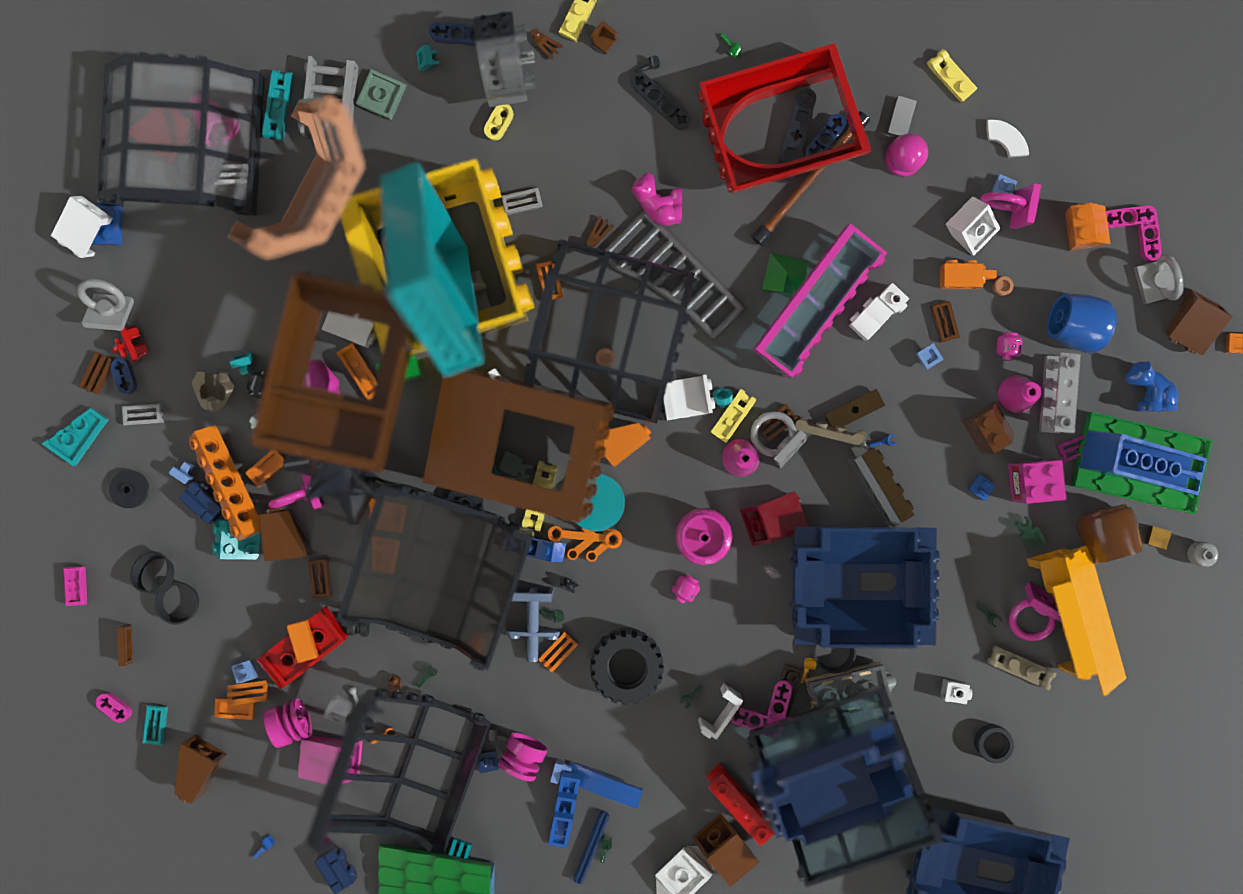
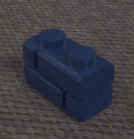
M194 481L179 499L207 525L212 524L222 514V507L215 500L214 494L210 491L211 487L206 482Z
M338 845L335 846L333 852H324L314 861L334 894L352 885L357 879L356 868L352 864L349 865L346 860V852L342 848L339 849Z

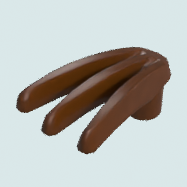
M537 29L531 30L532 39L553 60V56L543 45L556 54H559V51L547 42L559 48H563V46L540 33Z
M601 216L598 217L588 237V246L595 247L614 227L611 224L599 236L608 223V219L604 221L597 233H595L602 218Z

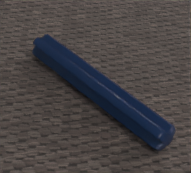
M600 811L574 875L573 881L575 883L583 884L609 820L610 814L608 812Z

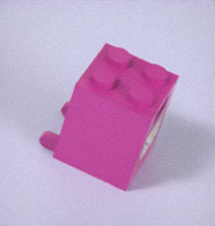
M1039 460L1008 464L1012 502L1027 504L1066 500L1062 460Z

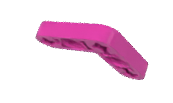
M1147 205L1106 211L1107 217H1117V220L1108 222V229L1137 225L1140 252L1143 260L1152 262L1161 256L1162 249L1158 217L1154 207ZM1125 212L1131 214V222L1124 221L1123 214ZM1145 212L1150 213V217L1148 218L1145 216L1138 218L1139 214ZM1146 229L1153 231L1151 239L1145 237L1144 232ZM1153 241H1154V244H1152V245H1150V244H1149V245H1146V243H1150V242H1153ZM1149 250L1155 251V254H1154V255H1150V254L1148 255V251H1149Z
M781 680L775 685L768 714L739 706L737 710H739L740 715L746 716V712L749 713L746 723L743 722L745 718L739 717L736 720L734 715L730 722L748 729H755L764 725L765 718L768 719L766 721L768 724L786 718L793 692L792 684L787 680ZM783 684L789 689V692H785L783 698H787V701L779 698L776 699V695L778 697L781 695L779 687L783 686ZM779 702L784 705L782 713L775 712V703ZM756 715L760 718L761 723L759 726L751 724V716ZM784 726L764 734L776 736L781 733Z

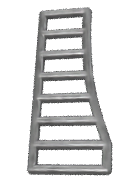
M642 211L605 251L614 252L646 219L653 228L626 256L634 258L660 233L667 241L648 261L656 263L673 246L680 255L669 267L678 268L687 260L694 267L690 271L695 273L694 278L700 273L707 280L689 299L686 313L710 338L715 339L744 310V306L664 226L654 223L647 213ZM614 258L609 259L608 263L616 271L641 283L645 266H642L635 272L625 267L629 262L622 260L618 262ZM664 271L655 281L648 279L646 286L655 290L669 301L681 304V300L677 295L685 288L687 277H684L671 292L662 287L661 284L672 273ZM714 287L721 295L699 316L691 308ZM727 300L734 309L712 329L705 321Z

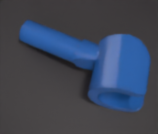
M886 435L880 441L869 443L870 448L885 444L887 446H894L898 442L891 443L890 437L896 435Z
M271 835L261 840L263 846L252 856L254 859L275 844Z

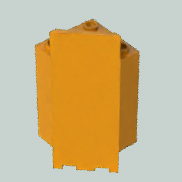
M1087 546L1071 550L1062 548L1027 558L1029 566L1041 570L1046 591L1054 594L1072 661L1057 664V668L1080 680H1088L1092 678L1091 675L1096 674L1102 696L1105 697L1126 679V674L1094 561Z

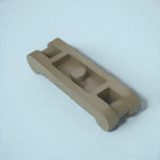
M806 417L801 418L795 424L798 431L802 430L805 433L856 445L862 444L867 437L866 433L862 430L856 433L847 431L846 427L842 426L833 428L829 427L828 423L818 421L817 424L812 423Z
M993 645V653L991 657H988L986 663L1050 691L1052 686L1050 683L1056 677V672ZM1000 654L1003 655L1001 662L998 661ZM1041 672L1045 674L1043 681L1038 679Z

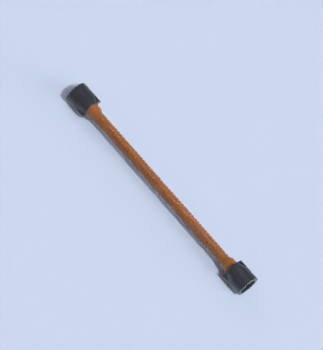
M859 111L863 128H865L869 124L870 119L866 114ZM850 127L832 149L844 146L852 137ZM825 167L813 170L796 189L795 193L777 211L774 217L764 226L760 225L752 234L751 238L757 244L763 246L772 236L771 231L775 224L780 221L783 215L787 213L786 211L793 206Z

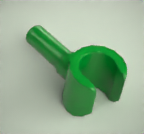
M722 33L720 37L731 47L728 53L732 57L737 58L741 53L740 45L733 43Z

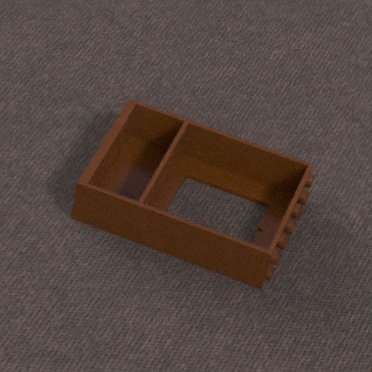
M300 271V273L293 272L251 444L268 450L383 474L416 334L388 294V289L378 291L374 290L373 286L362 284L360 287L355 286L353 282L348 280L337 282L333 281L332 277L321 275L319 278L306 271ZM322 312L355 318L357 314L358 319L389 326L372 399L305 386V379Z
M470 368L446 377L443 374L423 483L580 523L593 512L594 504L591 503L598 489V485H595L596 479L600 477L602 466L599 465L601 458H604L606 452L604 442L610 434L608 424L614 415L613 403ZM505 409L575 427L569 458L572 461H568L562 491L492 473Z

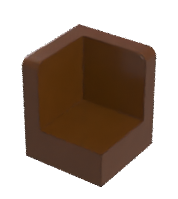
M603 20L591 34V43L604 54H607L618 40V32Z

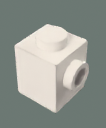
M893 283L888 285L878 296L894 311L893 314L897 312L900 314L908 306L906 302L909 298Z

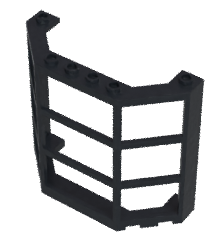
M559 239L557 251H555L551 261L554 267L548 269L527 352L530 364L526 363L524 382L534 384L538 356L575 365L570 393L576 394L581 367L617 376L611 401L614 413L657 424L658 420L662 421L664 409H661L667 385L673 381L675 372L671 371L673 363L677 364L679 352H676L678 344L682 345L684 333L681 332L682 325H687L689 314L686 313L691 289L695 290L697 278H694L695 273ZM568 247L604 256L595 283L559 274ZM610 258L645 266L638 294L601 285ZM651 268L687 277L681 304L644 295ZM557 280L593 289L576 359L540 350ZM599 291L636 300L619 370L582 361ZM642 302L679 311L662 380L625 372ZM623 378L659 387L652 417L616 408Z
M377 688L376 690L368 689L355 702L305 842L315 852H333L336 844L327 836L329 833L394 834L399 837L404 834L413 837L412 841L419 843L428 852L445 853L491 722L485 719V715L482 713L467 711L434 699L429 694L419 696L413 692L404 694L398 690L388 692L382 688ZM376 701L423 706L412 737L366 733L362 731L369 713L383 714V710L377 706ZM429 707H436L451 712L474 723L463 754L419 739ZM359 739L409 743L399 775L385 776L347 773ZM416 745L460 760L449 793L404 778ZM344 781L395 783L384 816L333 814ZM402 784L446 800L434 833L390 817Z

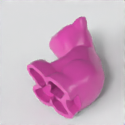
M646 172L633 183L632 193L654 223L661 226L681 223L682 188H675L669 196L662 197L656 194L655 179L649 172Z

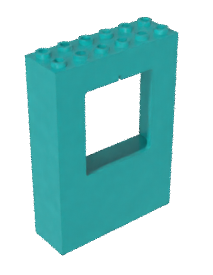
M419 162L380 176L388 294L445 377L484 363L467 244Z

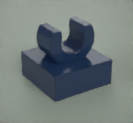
M496 749L480 753L478 759L480 774L500 769Z

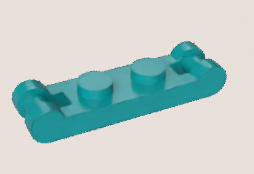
M272 70L262 132L263 138L270 139L273 137L276 140H284L290 91L294 75L291 72L280 73L278 70ZM284 81L283 85H278V82ZM272 124L277 125L276 130L271 129Z

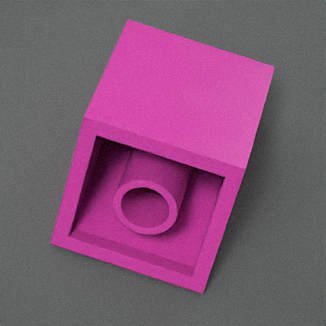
M311 736L302 739L298 778L326 784L342 738ZM362 740L358 742L347 773L360 774ZM345 780L343 784L350 782V780Z

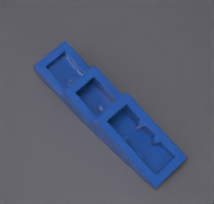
M570 761L569 766L572 769L568 773L581 775L579 787L618 803L638 808L643 788L625 783V780L607 775V772Z
M561 773L548 845L564 848L568 846L580 784V774Z

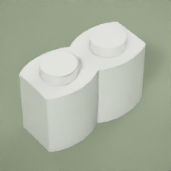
M878 296L874 299L870 297L863 304L864 310L861 313L857 311L850 318L852 322L849 327L864 341L869 340L894 313Z

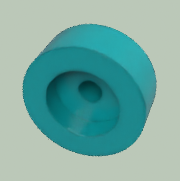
M721 388L713 393L715 404L720 405L721 408H727L728 404L733 401V394L730 389Z

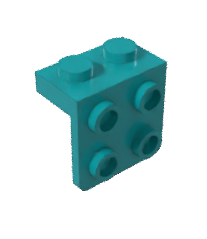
M216 519V523L213 524L215 542L212 543V554H214V557L218 559H257L259 557L260 533L237 542L236 537H233L230 532L228 520Z

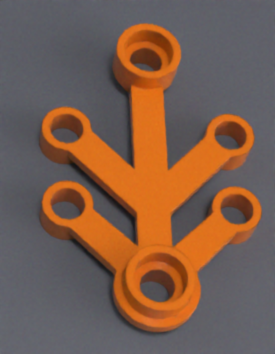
M552 526L548 531V537L552 541H559L561 538L584 540L575 548L568 550L567 556L570 560L577 559L579 554L595 541L603 543L595 550L587 552L586 558L590 562L596 561L597 557L607 548L615 549L622 543L621 533L614 529H606L602 531L603 534H597L594 531L583 529L584 532L562 530L560 526ZM553 530H558L559 536H553ZM614 535L617 540L610 542L609 537ZM570 551H575L577 553L576 557H570ZM591 552L595 553V559H590L588 554Z

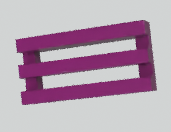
M1084 434L1055 445L1059 450L1058 453L1062 458V463L1071 461L1081 455L1080 452L1068 457L1066 456L1067 453L1079 449L1083 445L1077 444L1065 450L1063 447L1084 439Z

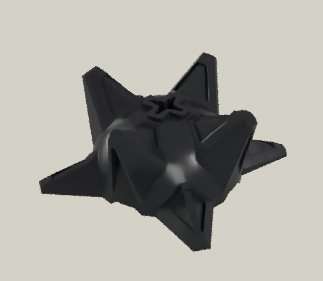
M291 455L283 461L284 470L310 476L304 493V498L307 501L324 495H328L331 498L335 497L346 514V520L349 525L359 524L372 496L377 495L376 489H379L380 484L387 483L370 471Z

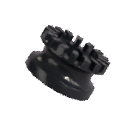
M564 576V582L560 583V586L571 593H575L574 589L579 584Z

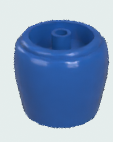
M1064 293L1059 296L1050 310L1047 320V333L1050 338L1072 349L1084 353H1094L1103 349L1111 340L1116 328L1117 313L1112 303L1103 298Z

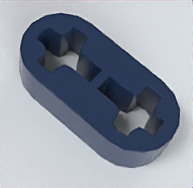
M116 358L111 363V371L116 387L121 393L131 394L137 388L132 366L128 360ZM120 363L125 365L122 370L117 369ZM126 382H130L128 389L123 388V385H125Z

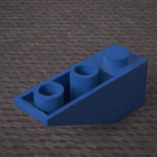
M506 532L503 551L522 555L526 541L512 537L513 534ZM533 537L527 556L549 562H563L566 543Z

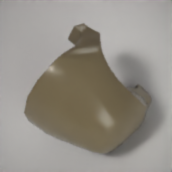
M197 370L191 382L200 406L208 411L221 410L235 387L233 377L229 376L227 371H220L219 374H205V370Z

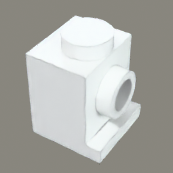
M943 679L940 698L946 702L967 704V700L972 698V689L966 682ZM958 690H960V696H956Z

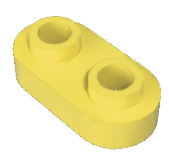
M506 104L495 107L484 127V132L488 139L497 141L503 137L514 116L510 105ZM506 112L507 116L501 117V113ZM492 129H498L496 134L491 133Z

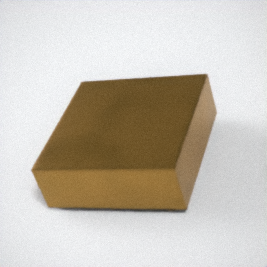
M1150 526L1145 544L1167 550L1172 531Z

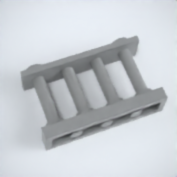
M308 56V62H305L304 66L306 74L304 99L313 98L314 92L341 95L343 97L342 104L348 108L351 122H353L358 65L355 61L347 60L346 66L343 68L319 66L312 56ZM319 73L343 76L345 78L344 85L341 87L316 85L315 75ZM298 122L300 133L305 138H309L308 127ZM323 124L325 132H329L327 124ZM333 125L334 132L339 135L337 127Z
M1060 353L1059 356H1045L1039 432L1074 433L1081 354Z

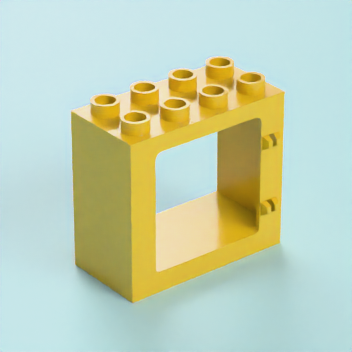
M477 159L426 174L446 210L470 202H476L479 205L506 295L504 303L477 311L480 335L528 321L526 312L534 310L535 306L529 287H527L526 283L518 285L515 274L524 272L515 245L506 247L503 238L513 235L503 206L495 208L492 201L502 197L492 168L482 170ZM381 188L350 196L340 216L361 285H370L374 287V290L382 291V289H388L386 260L378 236V230L384 228ZM456 195V199H452L449 201L445 200V198L453 197ZM373 322L383 354L389 326ZM416 334L411 355L427 351Z

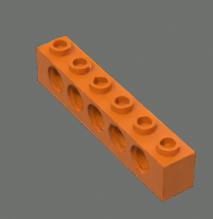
M213 425L194 431L189 438L190 447L195 450L198 456V464L200 467H203L206 473V481L214 490V498L222 507V515L230 524L232 536L236 537L238 542L261 532L260 517L217 426ZM205 446L210 447L212 452L207 451ZM213 463L218 464L220 469L215 468ZM221 481H226L228 486H224ZM229 498L235 499L237 504H233ZM237 515L243 516L245 521L239 520Z

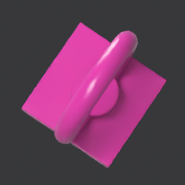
M1034 183L1016 190V195L989 192L981 195L980 200L989 204L990 208L1011 211L1009 228L1018 229L1034 224L1041 185ZM994 200L1008 201L1012 203L998 202Z
M301 473L304 484L300 485V490L273 499L268 503L269 508L275 509L305 499L304 493L310 476ZM322 496L311 500L314 509L326 507Z
M1029 582L1025 587L1028 599L1019 602L1012 608L1009 614V626L1012 632L1019 638L1027 641H1038L1048 637L1054 631L1057 620L1061 622L1054 596ZM1027 607H1033L1039 614L1048 616V625L1041 632L1026 633L1017 625V616L1020 611Z

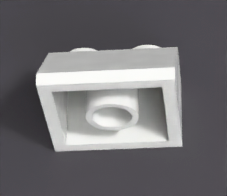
M973 196L946 223L952 237L973 256L1000 230L989 204Z

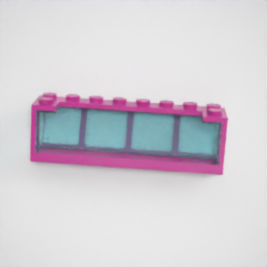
M852 224L846 225L752 350L784 378L797 377L803 370L802 365L810 355V348L820 342L822 339L820 335L824 330L827 331L832 326V319L835 315L841 314L847 299L851 300L857 292L855 289L859 284L862 285L868 278L866 274L869 270H873L876 267L879 268L884 263V256L887 252Z

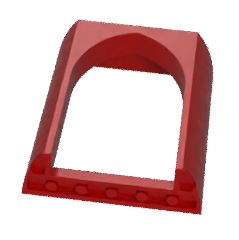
M835 43L700 83V90L697 91L699 102H702L703 124L705 128L708 127L709 129L708 140L710 145H714L715 151L713 155L715 162L720 164V178L722 181L725 180L727 191L731 194L860 157L871 152ZM829 79H834L854 139V143L774 165L758 164L745 160L732 152L724 143V136L729 124L748 105L771 96Z

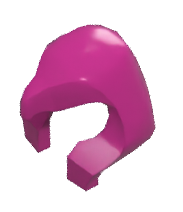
M320 359L310 360L305 386L340 393L339 379L330 371L326 364Z

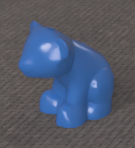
M1149 361L1134 363L1125 376V380L1128 384L1145 386L1146 388L1144 401L1138 403L1137 412L1177 411L1179 392L1176 386L1161 373L1155 371Z

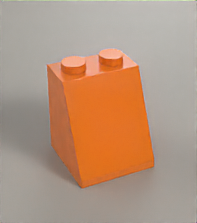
M1095 203L1070 206L1065 212L1070 251L1110 245L1105 206Z
M639 423L611 429L608 439H605L604 447H606L605 457L615 467L651 439L649 437L650 430L645 424L641 426Z

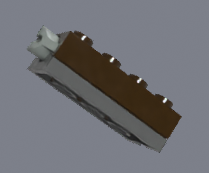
M865 441L858 447H852L851 449L855 456L847 460L885 524L896 527L913 517L914 513L912 510H914V507L902 495L904 490L892 478L894 473L882 461L884 456L881 451L875 448H868Z

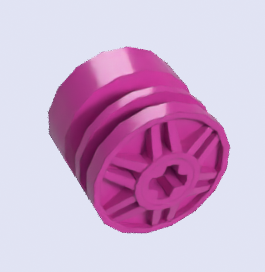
M296 698L291 702L284 703L283 707L278 705L265 710L264 724L266 732L276 748L292 744L293 739L300 741L302 738H308L312 735L310 715L301 699Z
M512 732L506 744L510 751L502 753L503 758L499 760L498 766L509 775L518 779L534 781L537 776L536 772L540 769L537 763L543 762L548 748L535 738L522 733Z

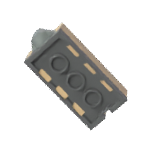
M878 661L849 668L842 673H828L807 678L805 683L809 696L814 700L810 701L811 708H815L881 684L885 685L891 703H893L890 692L896 685V679L886 672L884 665ZM876 694L840 707L843 715L879 707L880 705ZM835 708L814 715L817 721L837 717Z

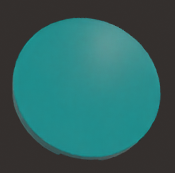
M600 474V477L596 479L595 485H598L596 496L592 498L591 504H594L592 514L582 522L576 523L588 531L599 532L609 529L620 520L624 512L625 497L620 485L609 476Z

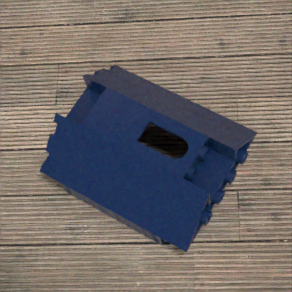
M795 527V540H793L792 546L793 558L790 559V563L793 564L792 600H790V606H792L795 645H819L821 648H917V645H936V620H939V610L936 609V601L939 600V590L936 589V581H939V570H936L937 562H939L937 528ZM859 573H891L896 578V586L891 591H859Z
M883 715L749 764L753 777L750 778L766 822L770 821L773 831L776 833V839L784 836L786 842L797 838L798 841H803L804 847L893 815L892 803L913 796L911 784L902 767V763L905 762L903 750L895 736L892 722H889Z
M932 807L931 810L938 823L944 842L917 850L912 871L906 870V877L910 880L906 888V894H1060L1062 875L1066 871L1065 858L1070 838ZM924 820L921 823V830L915 831L918 838L929 835ZM980 858L1012 866L1014 877L1009 882H1000L976 876Z

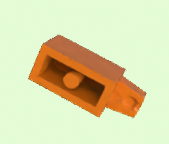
M947 260L946 263L940 266V289H979L986 283V279L997 278V270H986V266L977 264L976 260H968L965 263H958V260Z

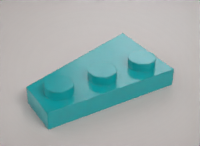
M90 408L73 420L66 428L58 431L51 439L43 442L42 445L70 465L76 466L109 419L94 408Z

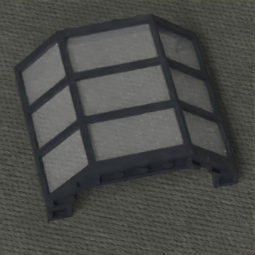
M136 52V54H127L106 63L96 203L103 206L124 207V202L126 201L214 207L216 204V206L223 207L224 210L232 211L237 215L256 216L265 79L257 71L246 70L210 60L205 56L188 58L186 55L176 54L175 57H169L163 53H156V56L144 52Z

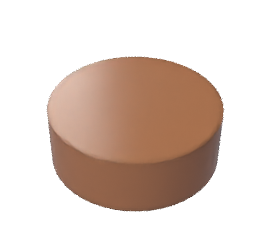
M1001 276L993 282V291L999 296L1010 294L1014 287L1013 281L1007 276Z
M603 348L597 352L596 361L598 365L610 367L615 361V355L612 350Z

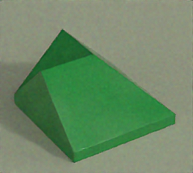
M770 253L762 290L792 297L806 279L808 261Z

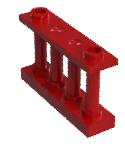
M720 763L705 775L711 783L708 788L760 846L776 834L768 825L770 821L766 822L759 806Z

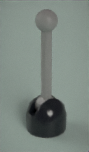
M351 687L349 693L353 695L356 702L358 699L356 695L357 690L355 687ZM367 717L362 732L376 727L372 718Z

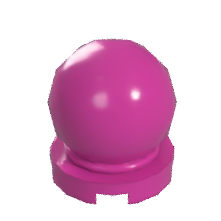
M907 133L900 135L889 145L886 151V167L892 174L908 177L913 175L925 164L928 158L927 142L916 134Z

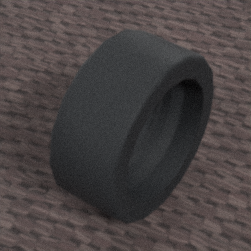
M989 724L980 728L976 733L974 739L975 748L978 754L986 761L1002 763L1012 755L1014 740L1011 734L1003 727ZM996 732L1004 737L1005 745L1000 753L992 755L985 751L983 743L989 734Z

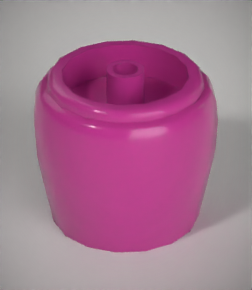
M707 508L694 509L685 514L677 524L675 533L676 545L682 556L691 563L699 565L715 564L724 558L731 547L733 538L731 526L726 518L716 510ZM707 534V537L701 540V536Z

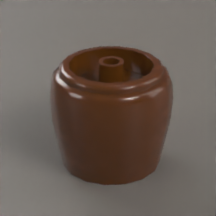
M1127 504L1111 508H1101L1094 513L1078 518L1079 521H1077L1076 525L1078 534L1083 545L1087 546L1094 564L1142 552L1138 521L1133 509L1128 507Z

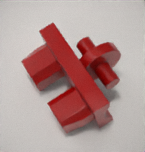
M124 326L123 331H120L125 343H122L120 338L114 339L116 346L112 348V352L120 353L122 358L127 356L126 349H128L134 363L139 362V358L148 354L144 343L133 346L131 342L141 337L137 326L127 329Z

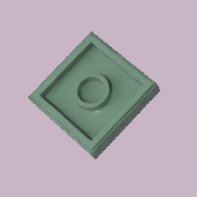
M370 69L355 104L392 121L407 85Z

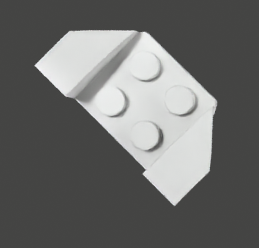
M698 846L683 847L656 873V894H694L710 879L715 869L707 861Z

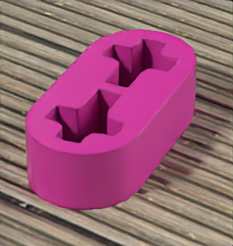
M111 692L103 693L96 699L97 708L117 723L128 720L132 715L129 705ZM105 698L109 699L108 705H104ZM120 710H124V716L122 717L119 716Z

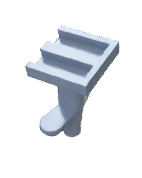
M516 587L512 601H527V630L507 629L506 634L509 639L527 636V662H538L539 637L557 640L560 635L558 630H539V602H551L554 588H550L548 593H538V587H531L528 593H519V587Z

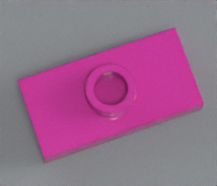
M85 566L63 568L65 606L87 605Z

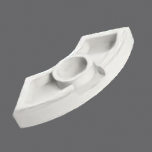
M999 120L986 121L988 141H995L1001 144L1006 150L1008 158L1029 155L1027 143L1016 128Z

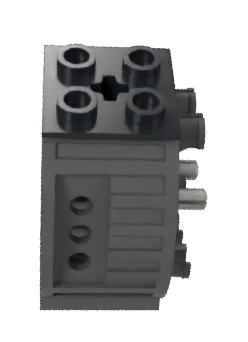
M502 11L498 14L473 17L478 60L489 107L527 101V90H536L534 74H528L523 70V65L535 62V60H531L534 59L533 50L520 51L519 44L527 40L525 24L516 26L512 11Z

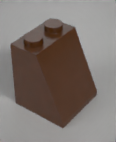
M1190 288L1165 332L1169 336L1168 340L1176 345L1181 343L1186 346L1185 349L1194 355L1199 353L1203 356L1232 319V316L1223 306Z
M996 401L962 420L981 453L995 454L1013 442L1015 433Z
M283 508L265 510L266 514L259 515L265 561L299 558L313 554L312 547L290 511H283Z
M197 735L183 742L179 747L174 794L184 803L192 804L207 790L227 753Z
M722 813L692 837L707 861L729 887L734 885L759 863V860Z

